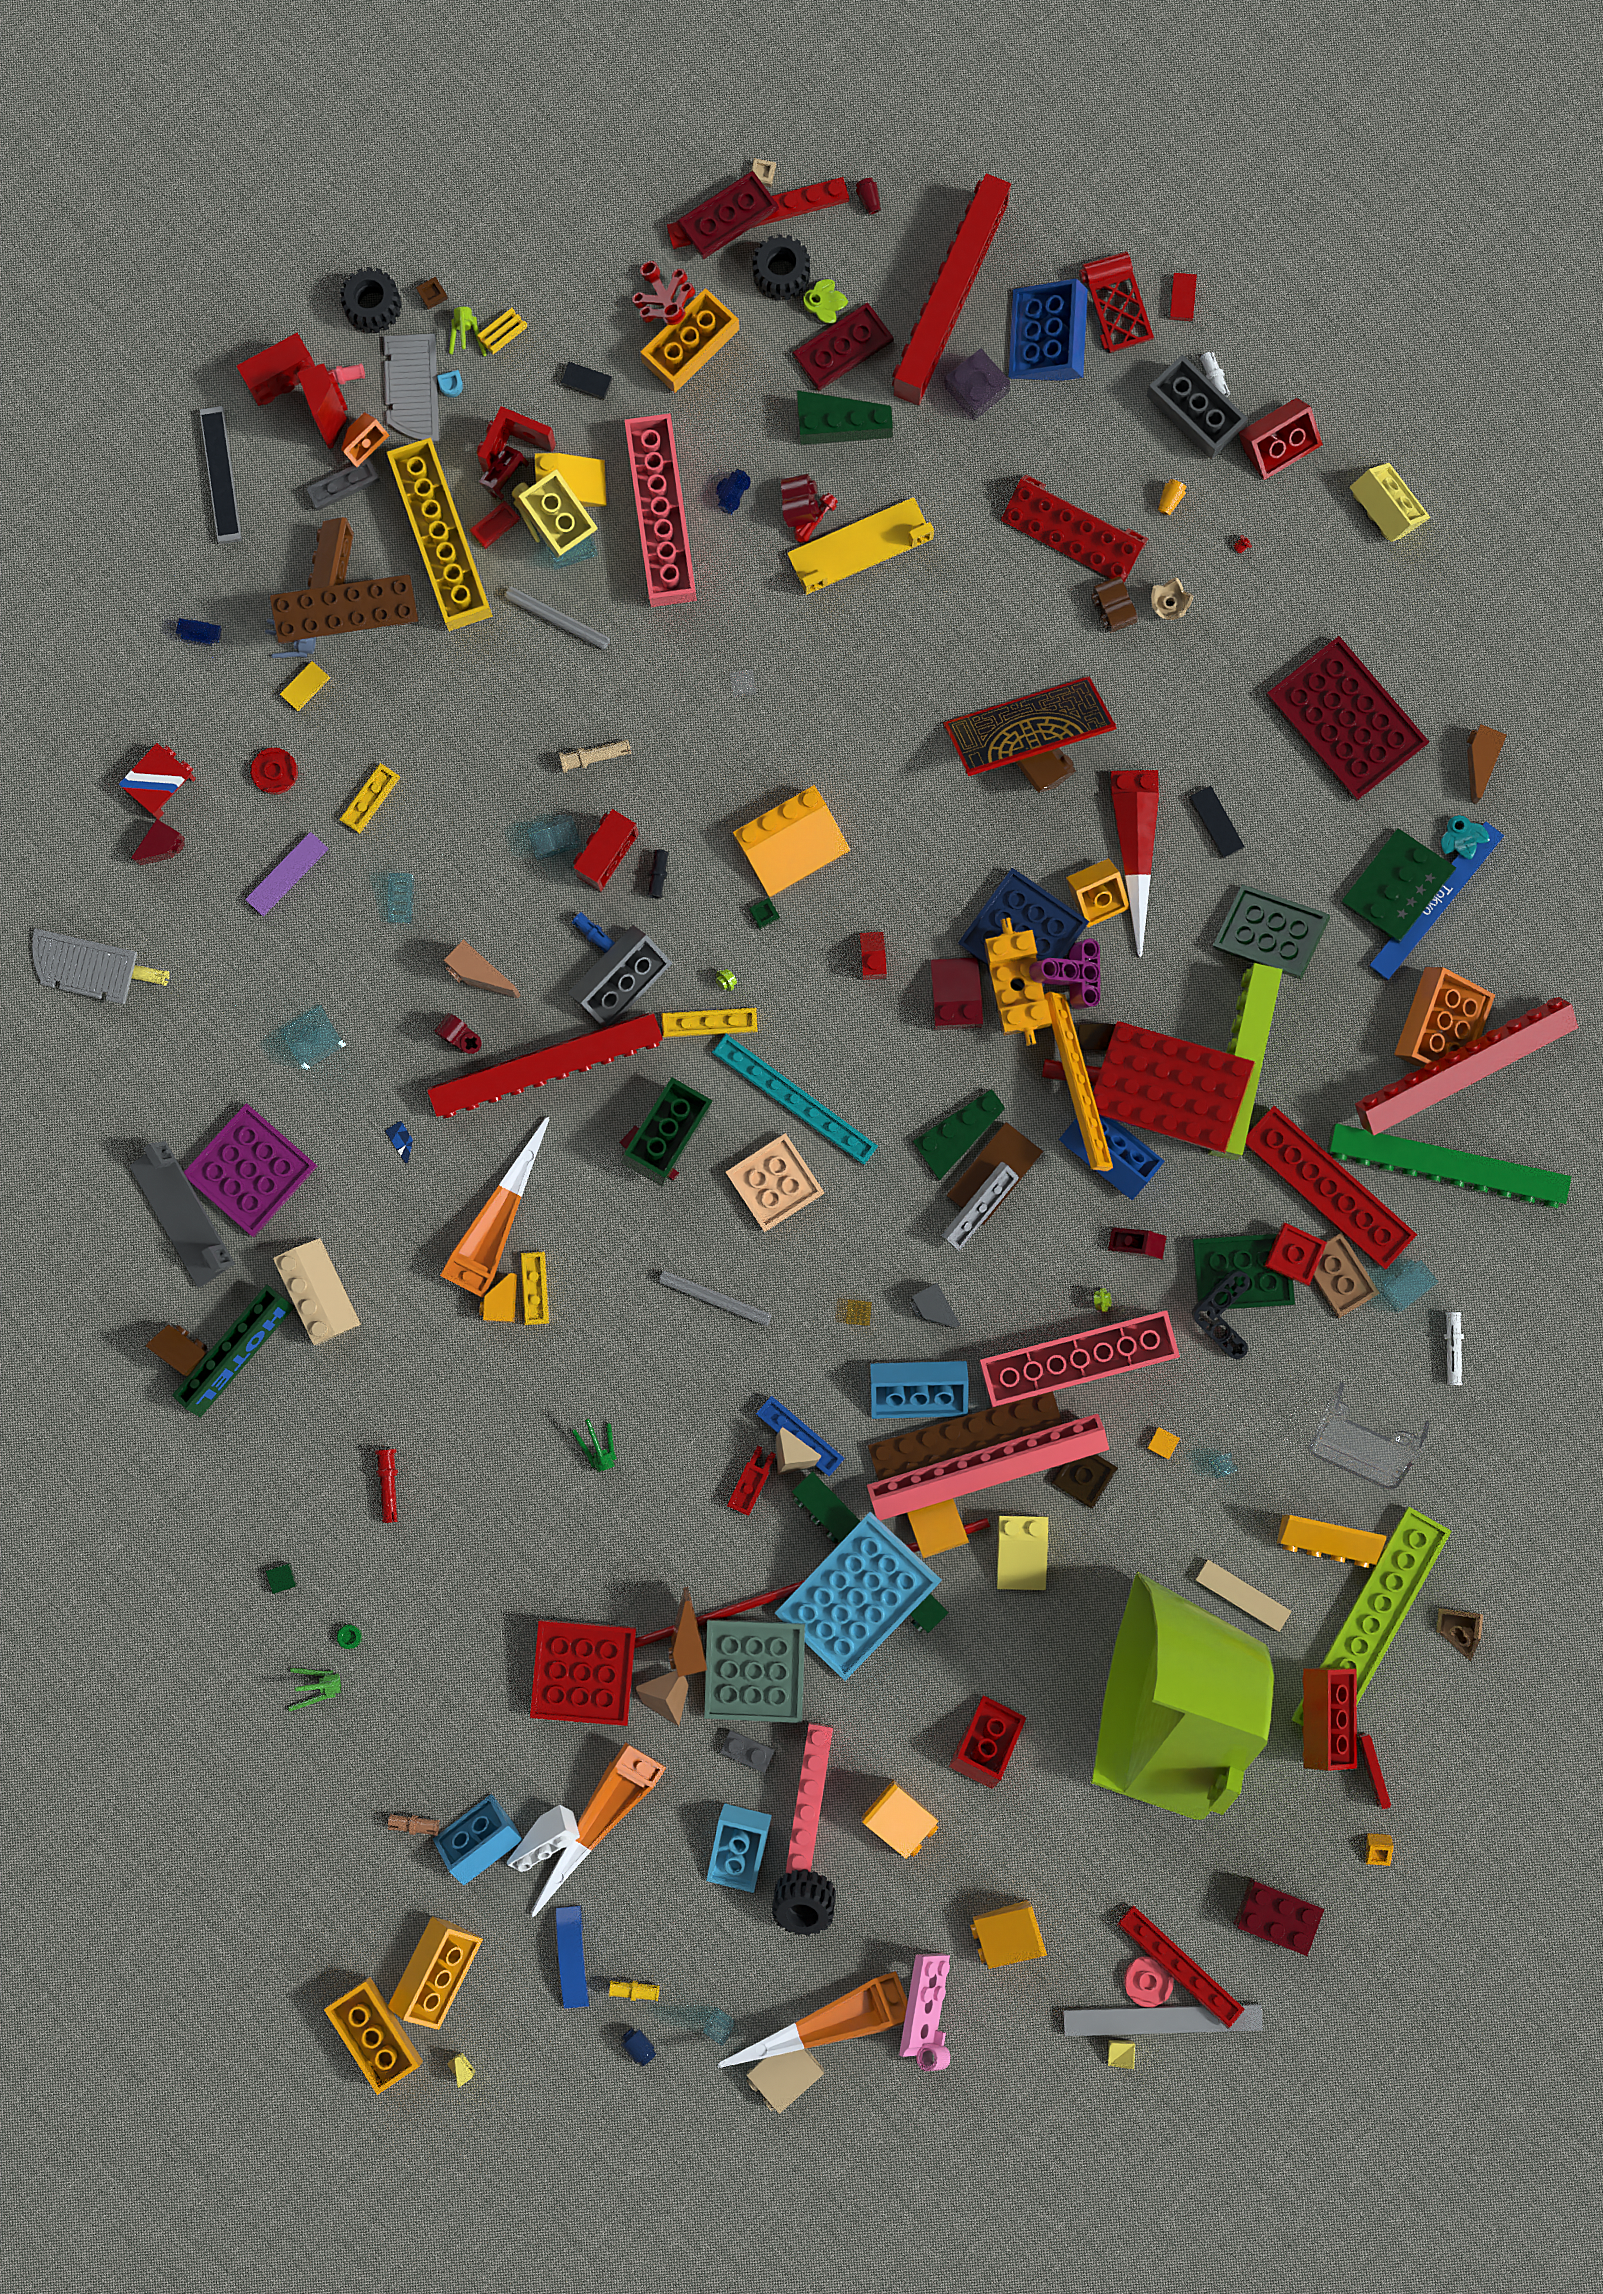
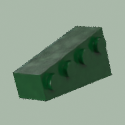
M797 390L800 445L893 438L891 405Z

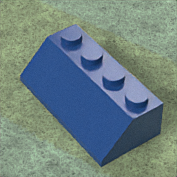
M1099 1116L1113 1168L1108 1171H1096L1105 1180L1119 1189L1123 1195L1133 1201L1165 1161L1120 1123ZM1076 1117L1058 1140L1066 1148L1078 1155L1087 1165H1090Z

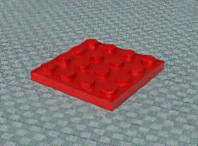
M539 1619L530 1718L628 1726L636 1627Z

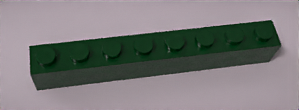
M813 1471L792 1491L795 1495L792 1500L801 1509L806 1506L811 1511L809 1517L818 1527L823 1524L829 1530L826 1535L835 1544L837 1542L841 1543L861 1522ZM930 1593L910 1613L914 1618L911 1623L920 1632L925 1630L929 1633L949 1612Z

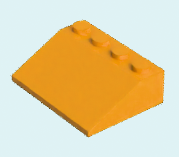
M815 785L733 832L734 840L769 898L850 851L829 808Z

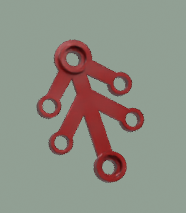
M654 261L644 263L640 268V273L645 281L652 283L658 295H646L638 292L632 297L635 307L641 309L639 314L642 320L648 323L657 318L663 319L667 325L679 324L686 314L683 308L686 300L695 294L693 285L690 282H686L688 277L684 269L679 268L672 273V280L666 290L660 280V269L657 263ZM679 285H681L679 289L680 294L675 302H672V299ZM646 305H663L665 308L652 309L650 306Z

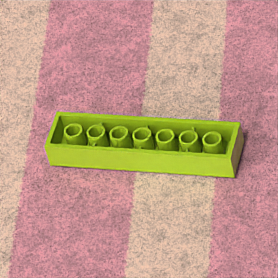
M1254 963L1250 969L1246 970V973H1243L1240 987H1244L1241 996H1238L1235 1010H1239L1236 1019H1233L1230 1032L1234 1033L1231 1042H1228L1226 1053L1255 1061L1256 1064L1226 1153L1223 1154L1209 1149L1208 1155L1234 1161L1243 1155L1283 969Z

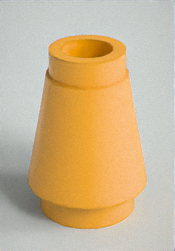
M1170 479L1168 483H1165L1157 510L1162 514L1170 516L1171 512H1173L1186 494V485L1174 479Z

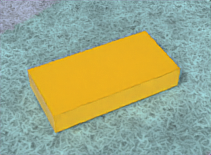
M311 661L280 695L294 709L299 711L330 677Z

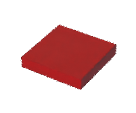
M1283 1222L1264 1267L1307 1287L1311 1283L1327 1242Z

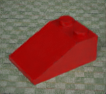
M983 1695L955 1750L949 1767L993 1789L1003 1777L1027 1717Z

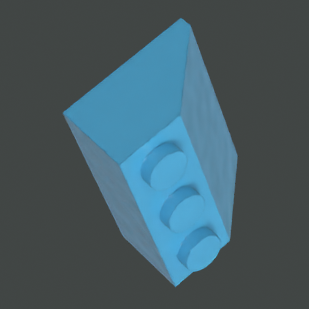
M492 1794L433 1838L448 1871L463 1885H466L523 1840L513 1821Z

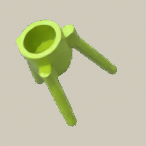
M457 307L453 311L454 318L451 319L452 329L449 344L450 355L454 352L457 329L460 330L461 348L463 350L466 349L465 331L470 330L472 326L476 339L480 333L477 326V318L472 316V310L469 307ZM477 339L482 355L484 357L487 356L485 346Z

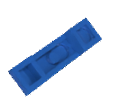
M581 1905L557 1907V1944L564 2009L588 2007L589 1998L585 1973Z

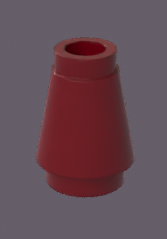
M872 177L857 182V189L855 191L868 215L880 212L877 182H874Z

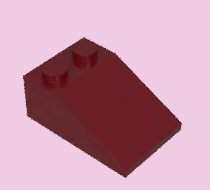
M978 959L930 960L934 1030L982 1028L983 1014Z

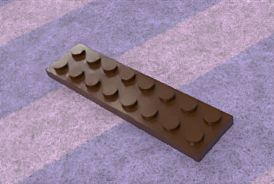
M1052 1391L868 1445L878 1481L1056 1427L1063 1423Z

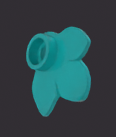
M1457 815L1449 820L1447 832L1441 839V847L1444 854L1451 853L1456 849L1461 856L1471 860L1476 852L1477 843L1489 842V835L1481 824L1471 823L1467 817ZM1461 823L1464 828L1458 830L1455 828V825Z

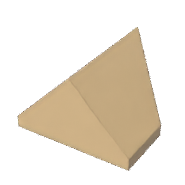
M782 1427L777 1434L778 1476L815 1466L821 1458L820 1454Z

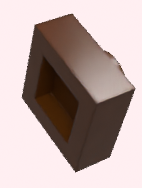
M436 276L416 287L419 296L428 310L448 299Z

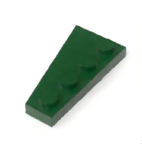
M991 1089L913 1141L939 1181L1005 1110V1107L993 1089Z

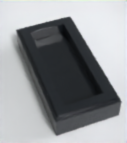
M568 362L561 385L605 400L613 379L610 375Z

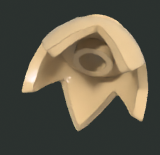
M1175 577L1163 586H1153L1151 593L1152 608L1163 619H1179L1185 615L1194 596L1184 591L1180 580ZM1171 600L1174 605L1169 607L1166 605V601Z

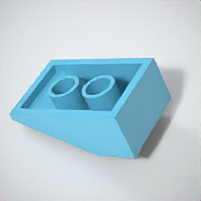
M724 1803L718 1821L706 1881L754 1893L772 1815Z

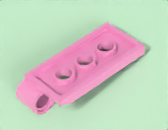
M943 1953L915 1955L899 2056L902 2057L916 2055L919 2068L926 2072L943 2070L950 2063L949 2050L944 2046L946 2033L938 2030L942 2001L946 1993V1976L950 1969V1955Z

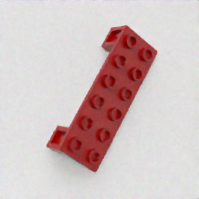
M1027 474L1020 479L1001 520L1111 579L1120 576L1125 583L1149 538L1130 528L1125 532L1044 490L1046 484Z

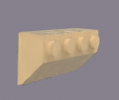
M321 1238L295 1247L273 1258L313 1345H320L361 1325Z

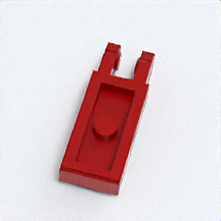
M758 1445L750 1462H747L727 1505L747 1516L750 1515L770 1473L768 1472L776 1456L775 1453L771 1452L766 1459L763 1469L755 1466L763 1448Z

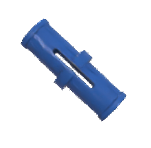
M582 912L571 922L586 936L589 942L592 941L604 953L615 944L602 931L599 925L591 922Z

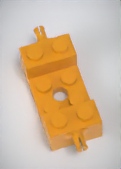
M1006 918V922L1005 919L1000 920L1003 934L998 937L985 939L984 946L1003 1036L1024 1032L1026 1046H1030L1031 1043L1032 1045L1036 1044L1033 1030L1050 1027L1052 1021L1048 1002L1044 997L1042 983L1034 982L1029 975V967L1032 963L1037 962V949L1033 930L1013 932L1011 919ZM1013 979H1021L1024 983V988L1020 991L1013 990L1010 985Z

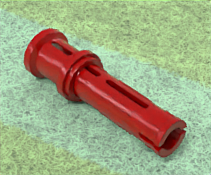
M397 1449L375 1450V1454L378 1457L376 1475L380 1477L382 1523L398 1522L395 1476H397L398 1469L395 1468L394 1455Z

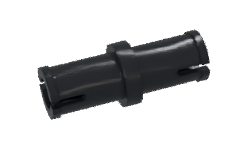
M654 850L652 869L649 870L648 874L650 876L647 893L649 898H662L664 879H667L668 875L666 872L668 851Z

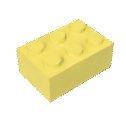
M557 469L520 494L516 499L556 558H559L598 529Z

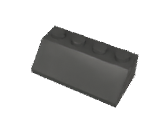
M632 925L568 994L604 1028L615 1024L667 970L672 962L644 932Z

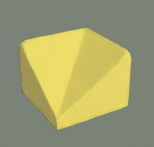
M1108 2040V2066L1134 2069L1135 2043L1130 2040Z
M461 2052L447 2063L457 2078L458 2088L475 2074V2069Z

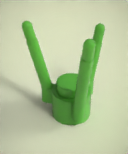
M290 1669L292 1673L324 1677L319 1679L318 1684L295 1687L294 1690L296 1692L320 1689V1692L325 1694L290 1706L288 1711H293L327 1698H334L336 1693H341L340 1675L334 1674L333 1670Z

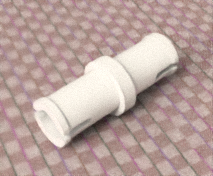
M1214 352L1203 354L1200 357V361L1206 371V378L1222 394L1228 397L1230 391L1223 378L1224 371L1219 368Z

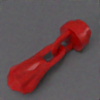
M827 493L820 497L819 514H816V517L819 518L816 522L795 527L793 534L796 541L803 543L809 541L813 530L820 523L823 515L828 510L833 512L836 509L838 500L832 494Z

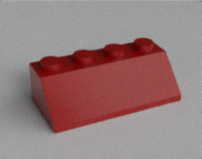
M322 363L297 372L312 415L328 449L334 447L347 421L344 411L348 410V407L332 370L327 371L325 364Z
M1303 1668L1302 1732L1304 1750L1302 1757L1304 1769L1332 1771L1357 1768V1669Z

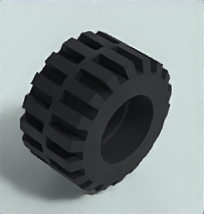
M777 234L778 238L774 239L773 236L768 237V242L763 240L760 243V248H756L755 256H753L752 260L753 277L756 286H759V291L762 294L766 292V297L771 299L772 296H775L777 301H781V297H785V300H790L791 295L794 297L799 296V290L803 292L806 289V283H809L810 256L805 245L801 246L800 240L796 239L793 241L790 235H787V238H783L782 234ZM779 260L788 261L795 267L786 275H776L768 269L772 263Z
M367 267V271H363L361 268L357 270L358 273L356 275L352 272L349 275L350 280L345 279L343 282L345 288H341L340 291L342 296L340 297L341 304L349 322L360 331L364 328L365 333H371V330H374L375 333H380L382 328L386 331L389 329L388 325L390 323L392 325L396 323L395 317L400 316L399 308H402L401 297L394 280L390 278L388 273L385 272L383 274L382 270L378 268L373 271L372 267ZM369 293L383 295L380 304L373 308H364L359 305L360 300Z
M795 1870L791 1874H784L783 1878L780 1877L775 1885L772 1904L774 1921L778 1922L777 1925L780 1928H785V1931L789 1933L794 1932L795 1935L805 1934V1936H811L812 1933L816 1935L821 1930L825 1931L828 1929V1925L832 1924L834 1917L836 1890L833 1888V1883L827 1881V1877L824 1875L820 1876L815 1871L808 1872V1870H803L799 1872Z

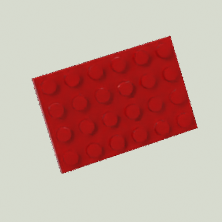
M1117 1021L1093 1091V1096L1099 1116L1225 1154L1256 1063L1249 1059Z

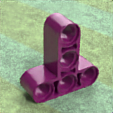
M1091 938L1076 942L1069 950V960L1046 958L1034 962L1029 967V975L1037 983L1069 986L1070 1003L1077 1010L1096 1006L1101 997L1099 944Z

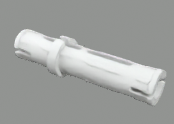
M1460 1312L1446 1313L1447 1334H1444V1339H1447V1385H1463L1461 1339H1464V1334H1461L1462 1314Z

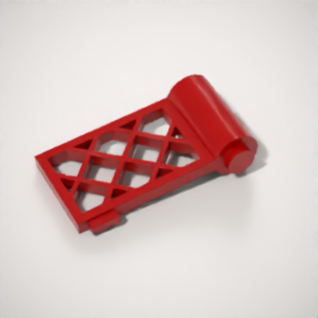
M1124 251L1082 264V270H1079V277L1081 283L1086 284L1089 288L1103 335H1100L1103 349H1108L1109 353L1153 340L1154 336L1134 277L1129 253ZM1130 281L1132 290L1129 296L1117 290L1121 282ZM1104 288L1112 293L1108 301L1105 302L1098 298L1096 290ZM1114 294L1126 299L1121 310L1109 304ZM1128 302L1138 306L1139 312L1136 317L1124 312ZM1107 308L1119 314L1114 324L1106 321L1104 318ZM1121 316L1133 321L1128 332L1116 326ZM1136 323L1145 328L1146 336L1137 337L1131 334ZM1114 330L1126 336L1123 343L1113 345L1110 336Z

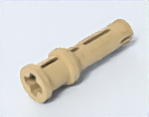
M626 739L586 750L580 747L577 751L566 754L560 752L559 757L563 773H567L570 769L578 767L587 768L590 763L631 754L629 741Z

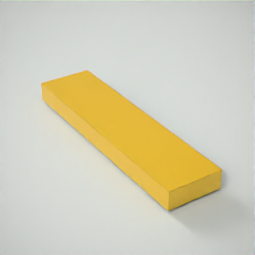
M756 1008L662 1013L663 1038L758 1032Z

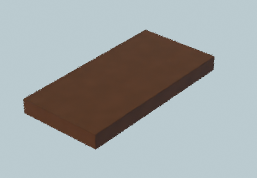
M1006 1122L946 1196L963 1209L1001 1162L1008 1165L1019 1179L981 1224L984 1226L1044 1151Z

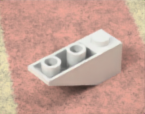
M558 1805L541 1815L508 1859L507 1865L520 1872L527 1871L536 1863L551 1857L556 1851L568 1847L573 1841L580 1838L574 1812Z

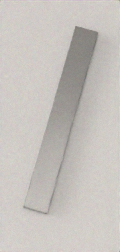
M1240 2004L1245 2010L1229 2029L1203 2005L1063 2009L1064 2036L1263 2030L1261 2004Z

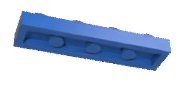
M772 1395L756 1413L777 1433L783 1427L820 1454L821 1458L816 1463V1466L829 1477L845 1459Z

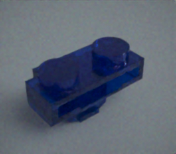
M736 469L729 478H723L718 483L716 494L719 496L720 501L717 506L724 513L732 515L739 508L740 498L744 491L749 489L751 478L745 471Z
M179 618L176 634L181 636V640L184 642L212 647L213 643H219L222 628L220 625L209 624L208 622Z

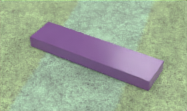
M310 832L245 900L264 917L329 850L328 847Z

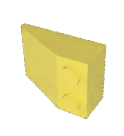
M998 1516L997 1589L1046 1590L1048 1517Z

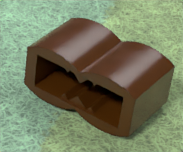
M1120 576L1094 586L1091 599L1094 606H1099L1102 612L1100 620L1104 628H1108L1110 633L1137 623L1138 616Z

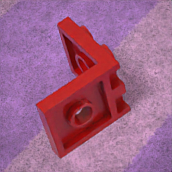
M500 406L494 421L491 420L486 429L487 436L484 442L481 441L479 443L476 454H478L482 471L486 473L504 449L510 435L550 452H553L556 442L552 427Z

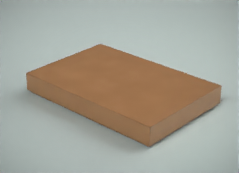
M1342 1232L1326 1241L1327 1245L1313 1276V1280L1338 1319L1380 1294Z

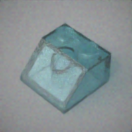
M322 1005L281 1029L289 1048L300 1066L305 1070L346 1045Z

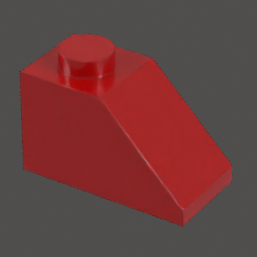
M860 933L863 980L886 979L884 933Z

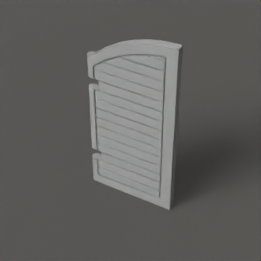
M436 335L383 336L384 356H391V361H384L385 405H393V410L386 411V425H390L398 432L412 439L421 441L431 437L432 442H439Z
M34 928L32 942L33 960L41 980V985L54 988L56 981H60L59 989L99 999L102 998L103 992H106L107 1001L120 1004L126 1003L138 952Z

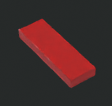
M1367 1733L1359 1734L1357 1738L1377 1806L1382 1810L1390 1808L1391 1802L1371 1735Z

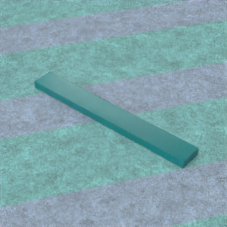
M725 1034L712 1051L713 1055L862 1165L867 1163L878 1148L877 1144L729 1035Z

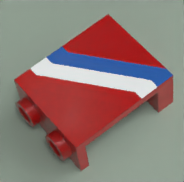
M156 743L119 785L159 820L164 814L161 810L162 806L188 778L193 782L196 778L191 773L194 769L184 760L179 763L174 758L177 754L167 745L162 748Z

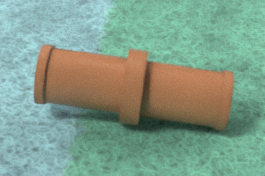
M390 1814L388 1830L406 1831L410 1835L422 1833L437 1836L440 1821L418 1818V1815L406 1817Z

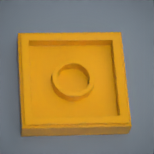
M953 1498L907 1512L923 1559L969 1543Z

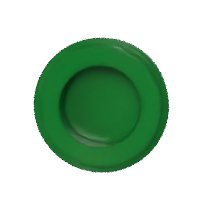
M352 1624L341 1627L337 1633V1642L344 1649L356 1648L362 1641L361 1630Z

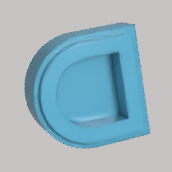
M459 370L436 376L440 390L445 396L456 397L462 392L463 383Z

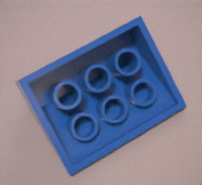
M1078 279L1013 289L1009 358L1010 379L1065 381L1083 378L1088 289Z

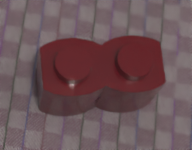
M809 474L781 479L783 518L788 527L816 522V514H819V507L815 500V494L818 493L815 480H811Z

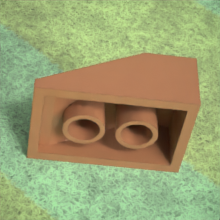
M464 939L444 959L448 966L446 970L458 983L463 980L467 985L517 999L520 997L517 988Z

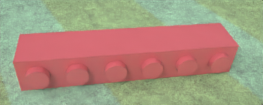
M809 1722L785 1873L791 1874L795 1870L799 1872L808 1870V1872H811L833 1732L832 1725Z

